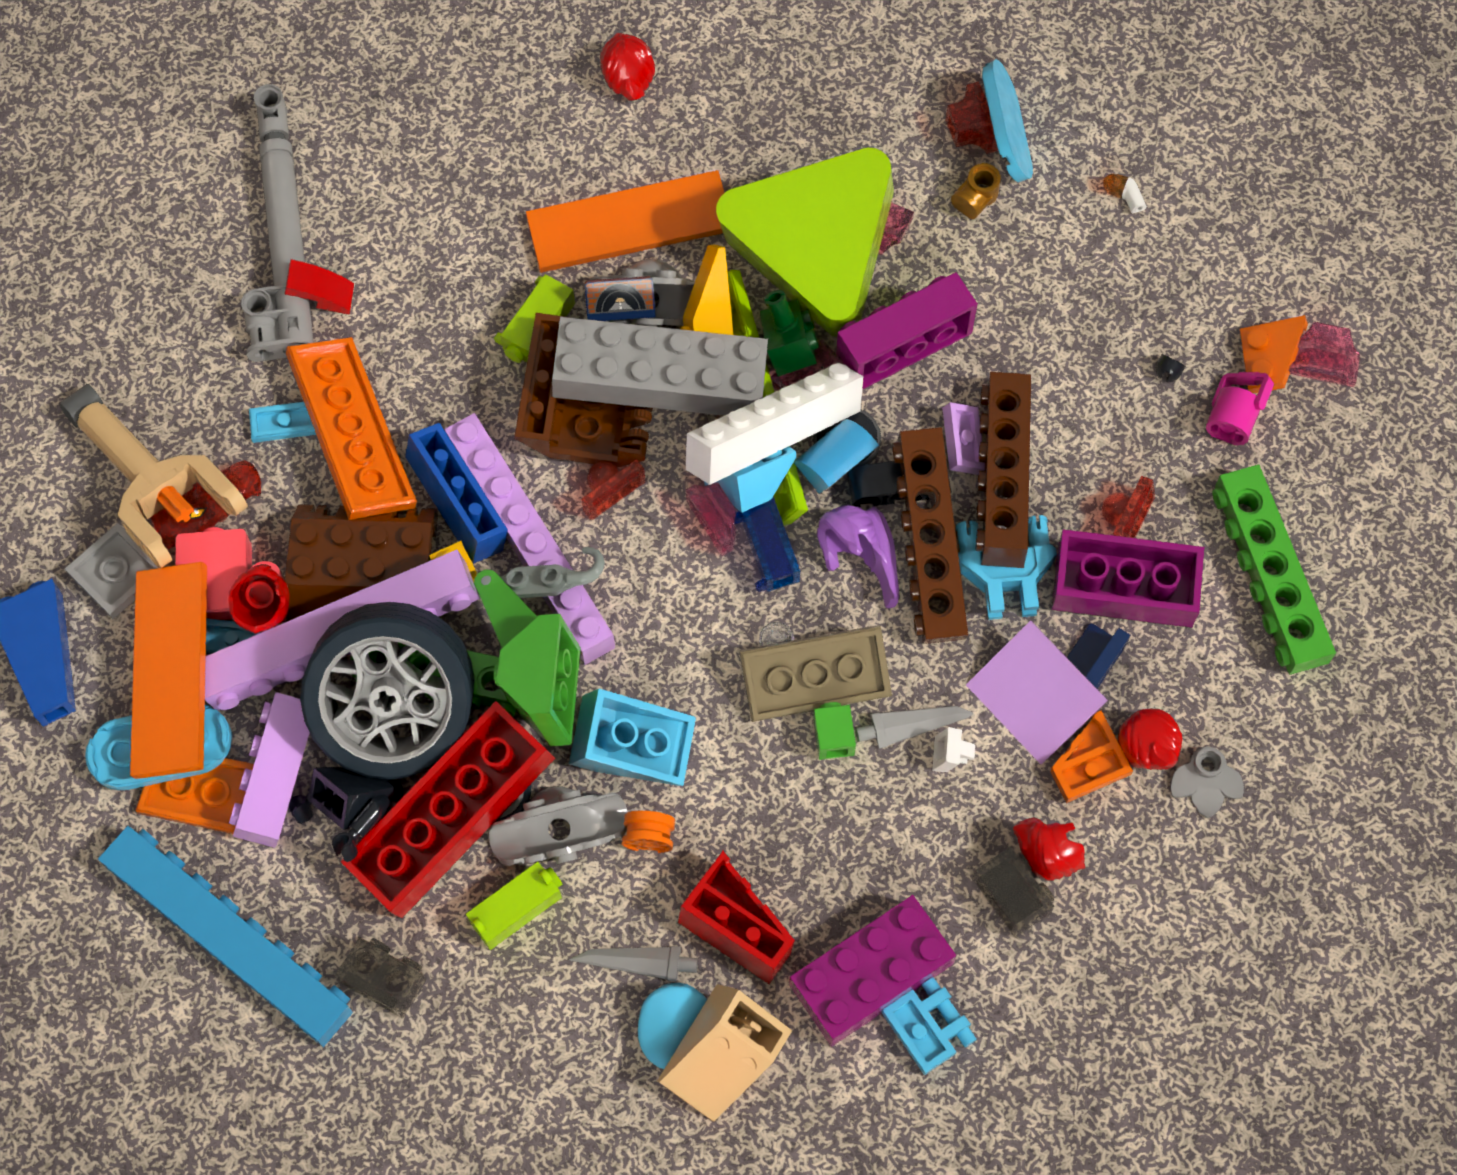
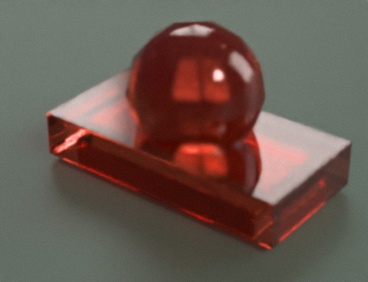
M637 459L620 472L610 462L601 461L594 464L587 474V484L592 491L581 499L583 511L589 519L594 520L645 483L644 467Z
M1141 476L1131 497L1126 493L1115 492L1108 495L1103 501L1101 508L1102 516L1108 523L1116 526L1113 536L1136 538L1155 499L1153 479Z

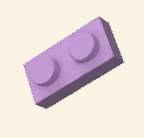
M949 402L942 408L949 470L978 475L979 471L985 470V463L978 462L979 445L982 442V435L979 433L980 418L978 407Z

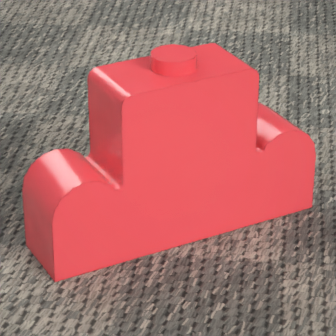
M211 527L203 532L181 533L176 536V565L203 562L207 565L206 618L233 620L229 610V591L240 574L245 573L256 565L267 564L271 566V569L277 572L285 581L279 567L272 562L262 561L252 566V544L244 529L224 530L218 527Z

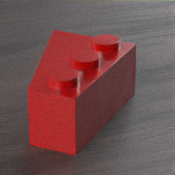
M724 851L721 852L680 908L678 919L680 925L769 985L790 957L795 940L766 904H762L751 890L750 883L745 877L742 878Z

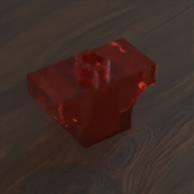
M979 81L967 84L964 99L947 105L945 121L957 148L968 144L977 145L986 154L998 151L987 99Z

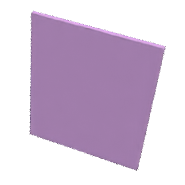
M1031 620L966 684L1040 764L1044 763L1108 701Z

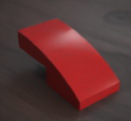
M293 259L290 260L285 295L317 301L316 308L350 314L354 283L316 265Z

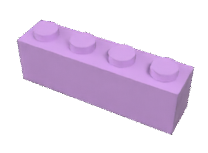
M275 692L272 703L266 701L264 703L259 722L266 724L262 736L255 735L249 754V756L256 757L252 770L245 768L239 790L246 791L242 804H234L229 824L235 825L233 837L273 848L276 847L310 733L304 722L300 699Z

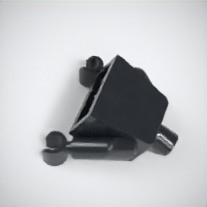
M316 767L313 769L311 787L307 789L309 793L306 796L297 795L292 797L289 802V810L297 823L302 824L313 817L314 813L310 806L313 804L342 830L351 829L349 832L338 833L332 839V846L336 856L342 854L344 861L349 862L355 859L358 854L355 841L359 837L364 838L372 827L391 810L392 802H399L404 791L401 782L398 780L387 781L386 779L369 778L348 771L343 767Z

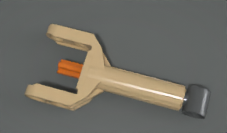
M86 384L59 402V406L68 420L76 428L79 427L131 482L122 496L118 517L122 521V525L129 537L158 568L161 569L170 563L172 557L163 545L162 537L145 518L148 520L165 508L177 522L181 520L184 522L191 519L189 515L194 512V508L182 495L191 490L193 484L198 482L227 514L237 516L248 508L239 490L205 455H180L158 461L104 405L100 396L89 384Z

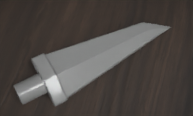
M958 706L884 713L877 712L870 714L872 725L855 728L858 742L876 739L878 749L966 719L972 716L973 712Z
M678 946L590 949L569 959L574 962L677 982L678 972L697 973L698 958L680 957L681 947Z

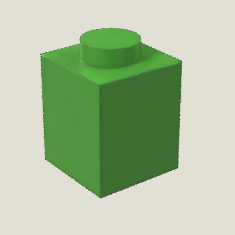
M830 702L821 705L818 709H814L813 721L819 760L855 756L856 743L850 705L841 706V703Z

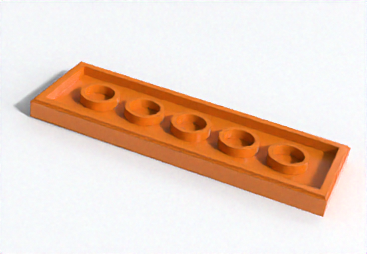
M719 171L706 172L526 211L540 273L722 234L723 232L716 213L717 202L725 193Z
M353 338L287 346V359L348 519L352 520L414 509L417 500Z
M203 562L136 572L130 776L135 779L204 770L207 565Z

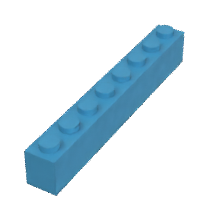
M127 826L98 860L324 1048L352 1015L353 1011L347 1005L350 998L335 985L328 990L319 982L323 976L305 962L302 967L291 959L295 953L280 940H277L274 944L264 937L267 930L252 917L245 922L236 914L240 908L225 895H222L220 899L212 895L209 890L213 886L202 876L195 873L190 877L182 870L186 864L174 853L168 851L165 855L155 848L159 842L142 828L137 833Z

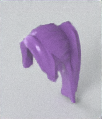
M843 505L826 512L819 521L817 538L828 571H834L840 567L837 552L845 551L863 558L865 564L871 569V572L876 574L880 582L885 607L894 608L899 599L897 562L894 540L884 515L875 507L864 511L859 507Z

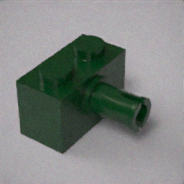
M775 290L767 294L764 301L768 309L760 311L764 338L768 339L767 353L778 377L816 364L814 350L819 348V344L813 330L815 325L809 309L802 310L798 298L787 302L785 292L782 290Z

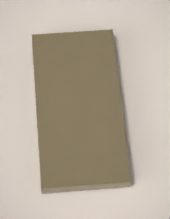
M880 625L739 650L752 722L814 711V709L820 708L821 705L830 702L847 705L892 696Z

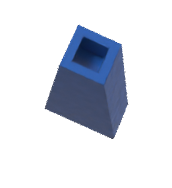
M52 578L47 581H38L30 585L26 591L16 596L0 599V642L34 717L44 727L76 711L63 595Z

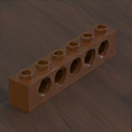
M990 372L988 385H982L980 405L987 406L986 413H981L979 433L986 434L985 442H980L978 462L985 463V470L979 471L977 491L984 492V500H978L976 520L983 521V530H977L975 550L982 551L981 565L1024 568L1028 551L1031 374ZM997 496H1004L1007 499H1002ZM997 526H1005L1006 529L998 528Z
M942 427L900 431L897 439L898 442L892 443L894 463H900L902 476L897 477V492L899 498H905L906 511H901V525L903 532H909L910 545L905 546L907 567L913 566L915 580H909L911 601H917L919 614L913 617L915 635L922 636L923 644L965 640L968 636V627ZM918 460L925 462L929 467V473L925 475L916 474L911 468V463ZM922 494L928 495L932 498L934 506L930 509H922L916 504L915 498ZM923 529L934 530L938 536V541L934 544L923 542L920 538V531ZM928 563L939 565L942 569V576L937 579L928 577L924 572V566ZM934 597L941 598L946 603V612L942 614L932 612L928 601Z

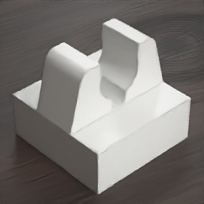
M948 727L935 736L932 771L949 772L960 763L967 764V759L974 760L975 744L961 740L962 730Z

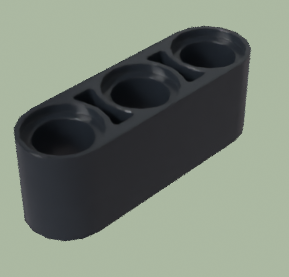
M918 460L911 463V468L916 474L925 475L929 473V467L925 462ZM894 461L864 464L855 466L847 472L852 505L861 508V505L873 503V506L895 504V500L905 499L904 497L899 498L897 492V477L902 476L900 463L895 464ZM949 479L950 494H951L952 491H951V485H950V479ZM924 494L918 495L915 501L929 500V496Z

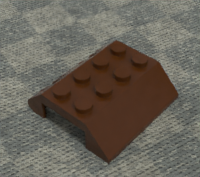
M536 313L514 439L553 459L616 468L645 461L649 432L640 428L636 429L635 427L651 422L652 414L650 412L653 411V408L552 397V378L560 317L564 316Z
M299 504L291 518L285 582L290 593L286 622L430 561L432 537L436 538L438 509L422 508L420 515H418L417 508L409 509L405 518H398L397 512L349 520L344 506L341 505L335 516H329L327 505H319L315 511L314 505Z

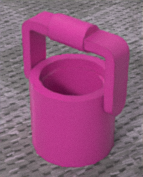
M1259 372L1225 374L1220 380L1212 401L1213 409L1206 424L1207 432L1214 438L1236 446L1246 444L1259 412L1265 408L1273 389L1274 382L1269 375ZM1231 385H1261L1256 396L1248 390L1232 387Z

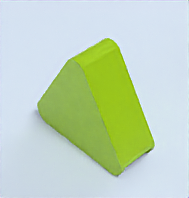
M863 148L730 189L717 202L716 213L726 242L779 290L784 291L790 300L798 298L802 310L809 309L812 319L831 336L836 338L838 332L845 324L854 320L859 322L862 319L894 194L891 163L887 155L881 150Z

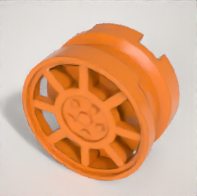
M643 810L631 811L625 814L624 826L627 828V835L622 837V846L634 851L641 849L658 851V853L669 852L673 849L670 833L675 830L674 817L661 812Z

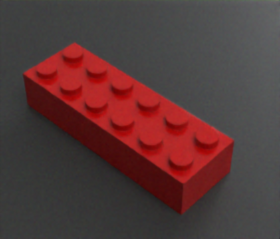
M495 701L356 845L358 849L356 858L349 862L343 859L341 863L390 913L403 918L556 758Z

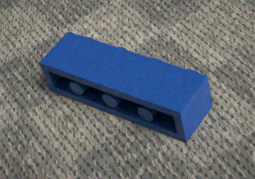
M437 423L409 434L405 458L458 542H462L472 564L502 552L508 529L441 424Z

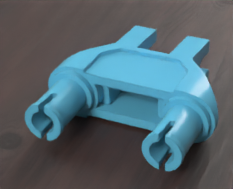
M1039 515V522L1037 524L1036 516L1028 517L1029 547L1024 568L981 565L982 551L975 550L978 523L976 521H969L968 534L966 521L956 525L960 551L958 553L960 572L985 593L988 620L1002 619V612L1005 610L1003 592L1019 591L1022 617L1037 615L1036 610L1039 609L1037 584L1057 557V549L1049 541L1048 520L1046 516Z

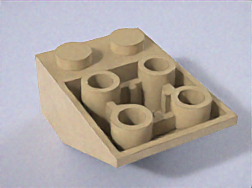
M717 984L657 1082L714 1122L774 1062L792 1030L740 990Z

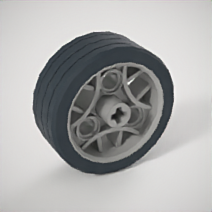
M397 602L364 605L347 612L331 624L317 642L302 678L300 702L304 722L314 742L327 757L348 771L369 778L388 780L414 776L430 769L463 735L469 720L473 701L475 679L472 662L460 637L449 624L432 612L411 604ZM397 642L405 644V646L400 649ZM375 650L381 651L385 654L387 660L382 663L374 662L370 659L368 653ZM416 650L427 656L430 660L423 671L407 659ZM350 651L354 660L340 658ZM437 668L441 677H437L431 674ZM332 672L356 674L357 683L355 691L332 683ZM419 693H427L434 701L431 704L424 705L419 703L415 696ZM336 700H339V701H342V702H345V703H344L342 706L339 707L338 704H337V702H336ZM357 710H366L370 712L373 719L361 721L356 717L355 712ZM410 723L412 735L396 738L391 727ZM420 724L429 725L426 729L421 731ZM378 733H381L382 737H378L376 735Z

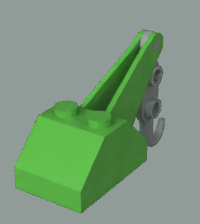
M593 547L582 548L584 554H589L594 558L593 566L586 571H574L554 564L516 567L505 576H499L495 571L487 569L478 573L474 580V585L502 647L500 649L499 664L494 666L495 684L501 688L507 701L512 704L519 716L550 746L571 745L581 647L561 614L536 616L520 598L556 596L575 586H582L595 581L603 572L605 562L601 552Z

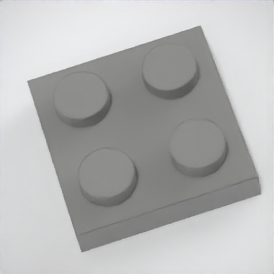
M117 523L65 568V571L114 619L135 601L136 572L156 569L158 567L129 537L126 530Z

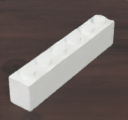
M836 363L687 433L686 470L711 485L776 453L778 450L791 446L860 412L863 376L844 364Z

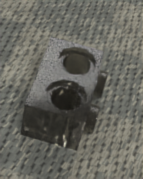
M359 937L335 974L336 978L343 985L403 1019L427 981L423 973L420 972L423 967L406 956H403L401 961L389 954L391 949L375 938L367 942ZM369 958L377 961L376 967L372 972L368 974L359 973V966L362 961ZM400 976L408 978V985L403 991H390V984L395 978Z

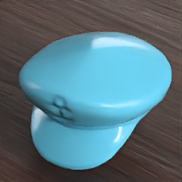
M668 983L649 994L642 1004L638 1020L639 1044L647 1059L661 1069H665L707 1001V998L694 987L684 983Z

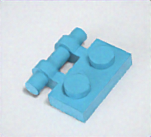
M934 977L921 985L929 996L922 1002L915 991L911 990L882 1010L883 1016L924 1075L956 1054V1050L949 1042L953 1037L957 1036L965 1048L977 1040L969 1028L971 1023L965 1015L960 1016L949 1000L952 996L945 987L941 988ZM938 1008L949 1024L942 1030L929 1013Z

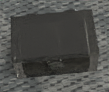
M1010 846L976 869L972 879L1012 935L1017 938L1051 915L1055 906L1052 903L1054 897L1049 888L1043 882L1038 884L1030 873L1032 868L1026 857L1022 853L1016 854Z

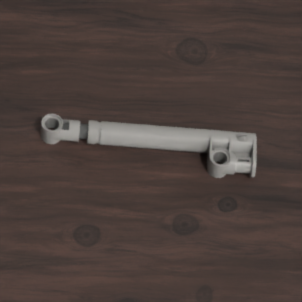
M273 84L260 86L255 91L253 98L257 108L259 136L262 142L259 146L274 284V286L249 290L241 299L246 332L250 334L251 346L247 348V358L254 362L287 358V346L314 343L309 299L285 295L290 260L305 262L292 144L287 141L289 139L288 109L281 89ZM265 307L261 312H254L257 308Z

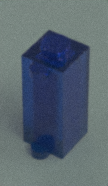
M774 497L743 513L738 511L730 516L733 524L742 523L762 578V580L755 583L758 592L765 590L769 592L800 582V568Z

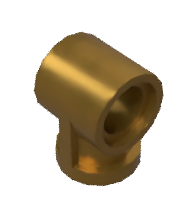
M980 163L972 167L968 173L967 180L951 196L954 208L970 219L977 218L998 197L1001 180L999 170L988 163ZM978 184H985L989 187L981 188Z

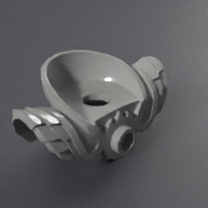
M653 258L640 260L629 266V268H622V275L595 276L590 279L603 280L651 276L653 278L654 291L659 296V304L655 308V317L610 320L609 322L632 323L657 327V325L683 326V314L695 283L694 280L681 278L677 270L667 262Z
M563 786L548 787L536 793L528 803L523 804V812L493 823L490 827L489 841L498 861L506 866L529 864L555 857L556 864L578 859L576 851L603 845L615 838L622 837L627 831V828L624 826V816L628 811L625 802L616 793L582 796L580 790H573ZM555 819H564L570 825V833L564 840H555L549 834V825Z

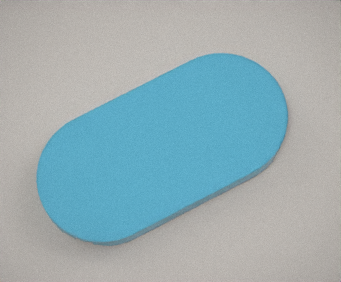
M995 59L985 64L986 66L983 67L982 71L993 131L1000 155H1002V158L1006 157L1010 165L1006 166L1008 173L1015 181L1022 182L1032 178L1033 175L1032 160L1018 97L1010 76L1003 64Z
M205 704L204 770L135 779L130 776L131 715L110 720L97 729V733L93 739L90 738L87 744L85 758L90 773L100 784L113 790H130L200 775L215 769L224 761L230 751L232 733L225 717L216 709Z

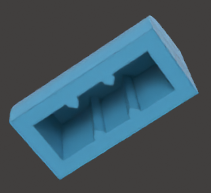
M845 419L794 460L793 463L820 494L876 449L879 444L862 426L852 420Z

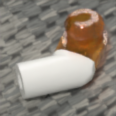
M1114 173L1108 174L1104 178L1103 187L1106 192L1126 200L1132 214L1146 209V203L1136 182L1132 178Z

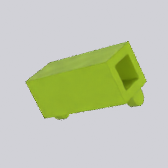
M546 274L543 277L538 276L535 280V289L503 333L498 332L494 337L495 342L503 346L505 355L516 363H521L522 360L527 362L536 313L566 317L576 304L573 289Z
M536 862L467 912L466 916L489 950H492L562 898L559 887L563 884L551 867L545 870L539 862Z

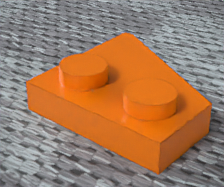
M1303 315L1240 329L1245 371L1268 374L1274 382L1272 391L1285 388L1290 375V365L1295 361L1299 351L1298 343L1303 330L1306 331L1308 326L1306 316ZM1247 385L1248 391L1251 393H1258L1261 385Z
M1101 710L1096 712L1089 724L1078 734L1067 751L1052 766L1050 772L1065 802L1068 803L1130 776L1133 770Z

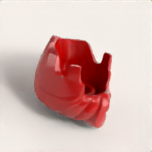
M616 33L602 47L600 67L605 82L616 94L621 93V95L631 101L642 98L645 95L644 91L650 86L649 83H651L655 75L654 60L646 43L633 35Z
M267 564L256 565L245 573L240 574L229 591L228 601L231 617L238 626L255 634L278 626L285 619L289 609L290 593L287 583Z
M1142 709L1128 717L1120 726L1118 743L1131 767L1166 770L1171 769L1177 763L1183 739L1178 724L1170 714L1160 709Z
M1033 817L1022 820L1013 827V832L1018 838L1023 858L1029 869L1037 877L1047 881L1060 880L1062 877H1069L1072 873L1086 868L1084 863V846L1081 843L1070 841L1066 837V833L1075 830L1072 822L1066 824H1059L1057 822L1045 824L1040 819Z

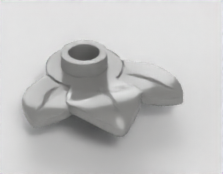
M1202 747L1193 753L1190 763L1177 768L1172 777L1170 790L1174 798L1191 796L1197 811L1203 817L1211 818L1220 810L1224 797L1231 799H1241L1243 797L1244 784L1239 772L1227 766L1224 755L1218 749ZM1203 760L1212 761L1214 769L1212 771L1203 769L1201 762Z

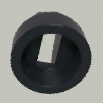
M1161 354L1155 369L1159 379L1166 371L1170 373L1166 382H1174L1182 375L1186 366Z

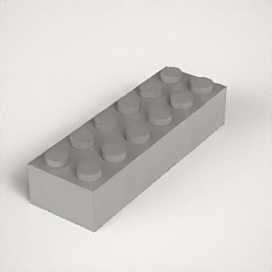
M560 317L552 378V397L725 416L732 411H736L763 398L768 339Z

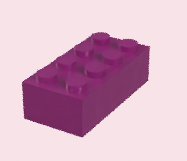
M957 272L947 277L939 276L920 291H910L904 294L898 302L888 307L884 305L876 308L870 316L859 322L854 320L845 324L837 335L836 363L844 364L862 375V390L971 335L978 303Z
M1063 529L1057 548L1051 610L1193 628L1200 613L1205 547Z
M911 895L790 976L789 986L830 1046L833 1047L880 1015L884 1008L911 990H917L924 982L932 977H936L954 965L957 955L915 896Z

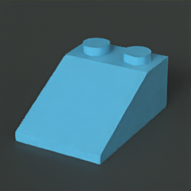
M596 689L582 696L569 765L594 772L683 786L696 717L603 689Z

